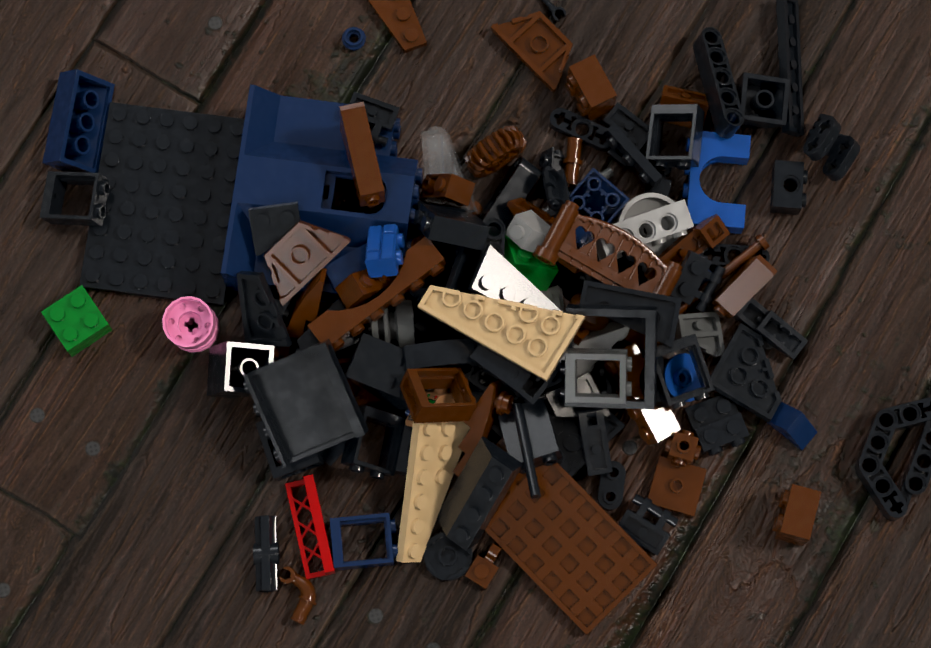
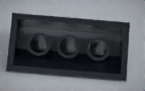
M484 436L479 440L437 517L446 537L466 551L479 542L524 465Z

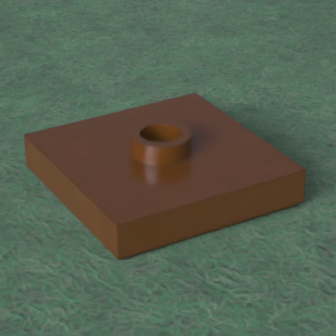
M659 456L648 498L653 500V504L662 509L666 508L672 512L694 518L707 469L686 464V467H679L671 463L672 459Z

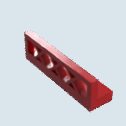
M313 474L303 476L304 479L285 483L304 572L308 580L336 574ZM305 485L307 495L301 503L293 498L291 488ZM308 500L310 508L305 505ZM295 503H297L298 505H300L297 511H296ZM302 508H305L312 514V520L308 526L298 521V515ZM313 523H314L315 531H313L312 529H310L311 526L313 525ZM300 526L305 529L303 534H301ZM308 531L317 536L318 543L313 551L304 546L303 539ZM318 548L320 550L321 556L316 553ZM305 550L311 553L308 559ZM313 556L322 560L323 571L310 573L308 564Z

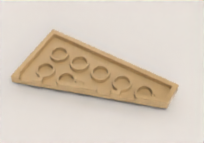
M433 285L429 286L418 304V308L546 382L585 320L583 315L563 313V311L548 310L533 305L493 299L483 295H473Z
M413 421L397 546L398 554L396 561L409 563L421 562L427 542L430 539L452 480L453 470L457 466L462 453L458 446L471 429L464 421L414 423Z

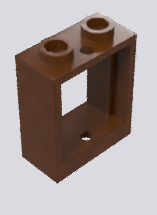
M461 367L407 369L400 383V388L414 423L469 421L473 411L476 409V398L471 393L468 379L464 376ZM424 389H450L455 403L430 404Z

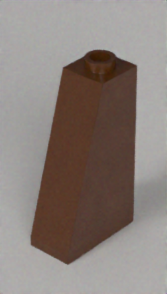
M364 101L339 106L340 131L360 207L377 206L381 202H385V191Z

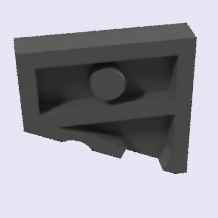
M716 312L679 314L676 338L679 339L696 334L701 352L720 359L725 347L719 315Z

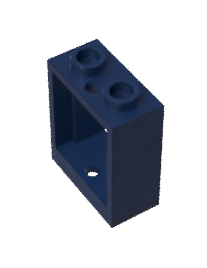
M389 513L330 518L335 571L394 565L398 548L397 543L392 544V534H396L395 519H390ZM384 523L387 558L344 562L341 527Z

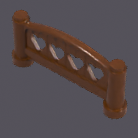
M569 200L562 204L541 246L537 245L533 253L535 258L550 266H555L559 258L603 284L666 296L671 295L682 274L681 270L683 268L673 261L664 264L650 248L625 230L603 220L579 214L578 210L580 207ZM580 226L585 232L589 231L593 234V240L577 249L575 231ZM598 239H603L605 244L613 245L614 251L612 254L597 261L596 242ZM623 251L626 256L634 258V264L618 273L617 253ZM644 263L646 268L654 269L655 275L639 285L638 265Z

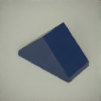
M783 402L779 404L771 421L767 422L801 451L817 434V430L803 412Z

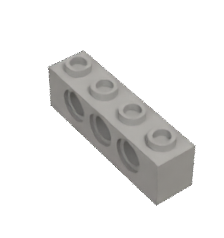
M685 199L613 224L630 233L644 244L651 242L652 246L666 242L665 237L672 234L674 239L688 234L686 229L694 227ZM662 218L668 222L667 230L661 226ZM640 226L646 229L647 234L645 238L639 233ZM603 239L597 240L596 247L599 260L613 253V245L605 244ZM623 251L617 253V259L623 257L621 253Z

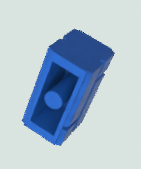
M387 224L384 227L381 225L370 226L368 228L365 264L368 275L371 278H378L383 275L386 277L397 276L399 265H403V253L400 248L405 247L404 234L399 233L396 224Z

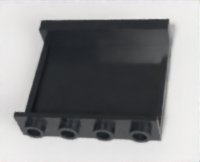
M330 339L252 370L243 376L245 379L243 381L247 394L252 395L255 402L253 403L254 411L258 417L262 418L265 425L263 426L264 434L268 440L272 441L275 448L273 449L274 457L278 463L281 462L283 468L294 461L353 437L363 436L369 430Z

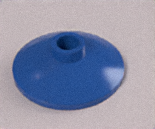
M676 354L668 360L664 368L663 378L672 397L701 387L690 354ZM694 397L685 400V402L693 401Z

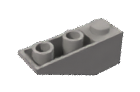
M615 321L609 322L602 330H592L579 346L574 343V348L612 349V346L617 341H622L628 335L630 328ZM577 360V378L588 372L590 373L598 360Z

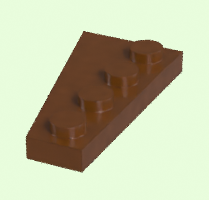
M367 0L404 53L427 46V41L410 0Z

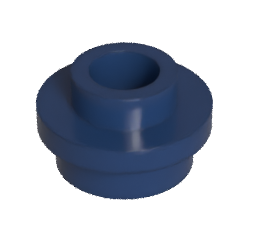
M357 27L346 29L342 35L343 45L352 51L361 49L366 42L365 33ZM353 36L358 38V41L355 43L350 41V38Z

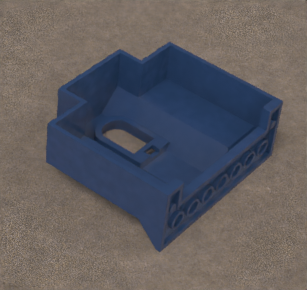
M250 84L221 275L227 290L239 291L237 273L240 271L263 272L272 295L279 296L276 285H274L271 277V270L267 266L264 257L266 252L260 256L255 254L248 212L249 208L298 201L301 221L349 237L351 239L350 243L329 263L366 244L368 228L370 226L381 225L384 227L387 224H396L399 233L404 234L405 247L400 248L404 258L406 251L411 248L413 238H410V235H415L416 232L414 216L420 201L419 189H421L423 182V168H419L418 160L397 157L398 148L395 139H400V118L396 119L392 132L382 129L380 133L381 136L389 138L386 147L374 146L385 191V202L382 208L374 214L333 210L332 204L336 178L353 180L340 131L339 106L349 104L281 96ZM369 125L370 131L372 132L374 126ZM325 186H330L328 199H323ZM325 277L320 302L335 303L340 296L333 289L327 277ZM309 282L305 286H303L292 298L299 299V297L301 296ZM375 296L374 298L370 299V300L367 301L366 303H368V302H370L371 300L375 299L377 296Z

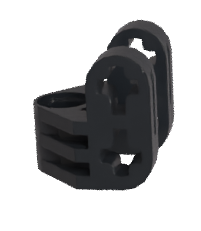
M820 114L818 120L815 121L812 129L808 132L803 151L812 161H818L825 155L828 156L823 166V173L831 181H838L844 177L858 156L860 145L853 137L840 134L841 125L833 116Z

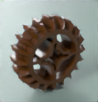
M514 125L505 126L503 129L500 128L496 132H492L473 146L465 156L464 162L474 177H486L517 158L525 149L527 142L517 127Z

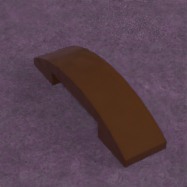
M715 214L687 231L688 234L679 237L658 257L664 264L673 261L681 265L688 250L701 254L708 247L713 249L730 232L720 217ZM653 268L647 269L644 274L647 281L654 277L655 271Z

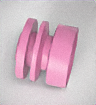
M192 296L180 297L172 301L165 309L162 318L163 330L167 338L181 350L190 353L202 352L210 348L217 340L220 331L219 320L215 312L201 299ZM193 322H195L198 328H194L192 332L188 325H193Z

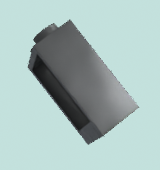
M567 348L565 353V403L626 404L627 396H632V381H627V372H632V357H628V349ZM577 360L620 361V394L577 393Z

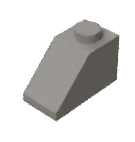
M528 210L514 216L505 231V235L521 249L534 253L537 245L541 246L551 226L534 211Z

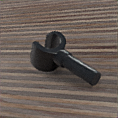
M542 0L549 8L553 22H559L555 12H560L564 18L566 17L564 8L555 7L550 0Z

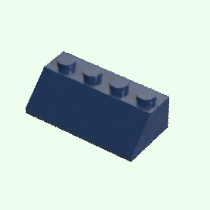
M78 69L60 72L43 164L62 171L98 173L109 105L112 102L115 84Z

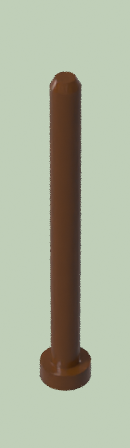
M760 234L754 237L755 242L723 267L726 269L722 276L723 280L759 250L763 249L765 251L770 247ZM709 280L699 287L698 290L700 292H704ZM694 297L691 305H687L681 301L679 314L685 312L689 307L696 303L698 299Z

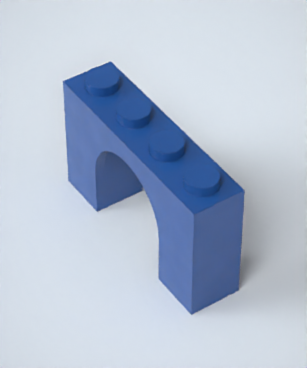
M703 131L699 167H690V170H684V175H688V184H683L682 198H686V204L694 227L717 214L730 233L742 234L745 224L746 205L721 203L710 199L703 192L699 177L706 167L715 163L747 165L750 156L751 135L734 134L733 137L725 139L716 132ZM687 137L686 152H689L690 138Z

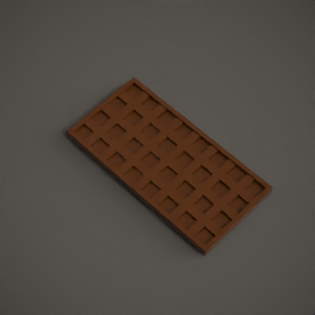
M503 437L496 445L507 452ZM558 462L551 466L542 465L535 468L541 494L539 498H531L526 474L518 473L485 531L570 619L588 635L658 564Z

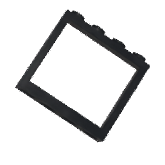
M568 304L563 313L583 316L646 318L644 399H627L626 404L565 403V406L655 409L657 401L658 307ZM574 338L568 348H574ZM561 360L563 365L561 375H565V360ZM561 384V399H565V384Z

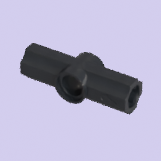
M270 515L257 516L254 521L255 543H253V562L256 565V592L278 591L277 565L280 562L279 542H277V517Z

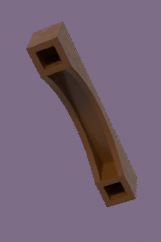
M424 237L406 251L404 263L397 277L378 297L356 308L340 311L327 310L307 326L319 343L330 339L334 351H337L345 344L344 340L349 336L355 337L365 329L364 325L369 321L375 322L385 314L384 310L390 305L392 307L397 306L405 299L404 295L410 290L412 292L417 291L424 285L423 281L430 275L435 277L444 270L443 266L446 264L445 259L433 243Z

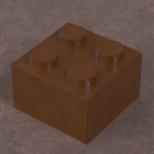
M595 54L569 66L565 86L570 96H575L578 101L576 106L582 117L586 116L588 120L592 121L610 112L615 106L617 94Z
M792 484L788 489H784L778 502L781 512L778 513L777 517L775 516L772 531H775V539L800 546L805 545L810 540L821 491Z

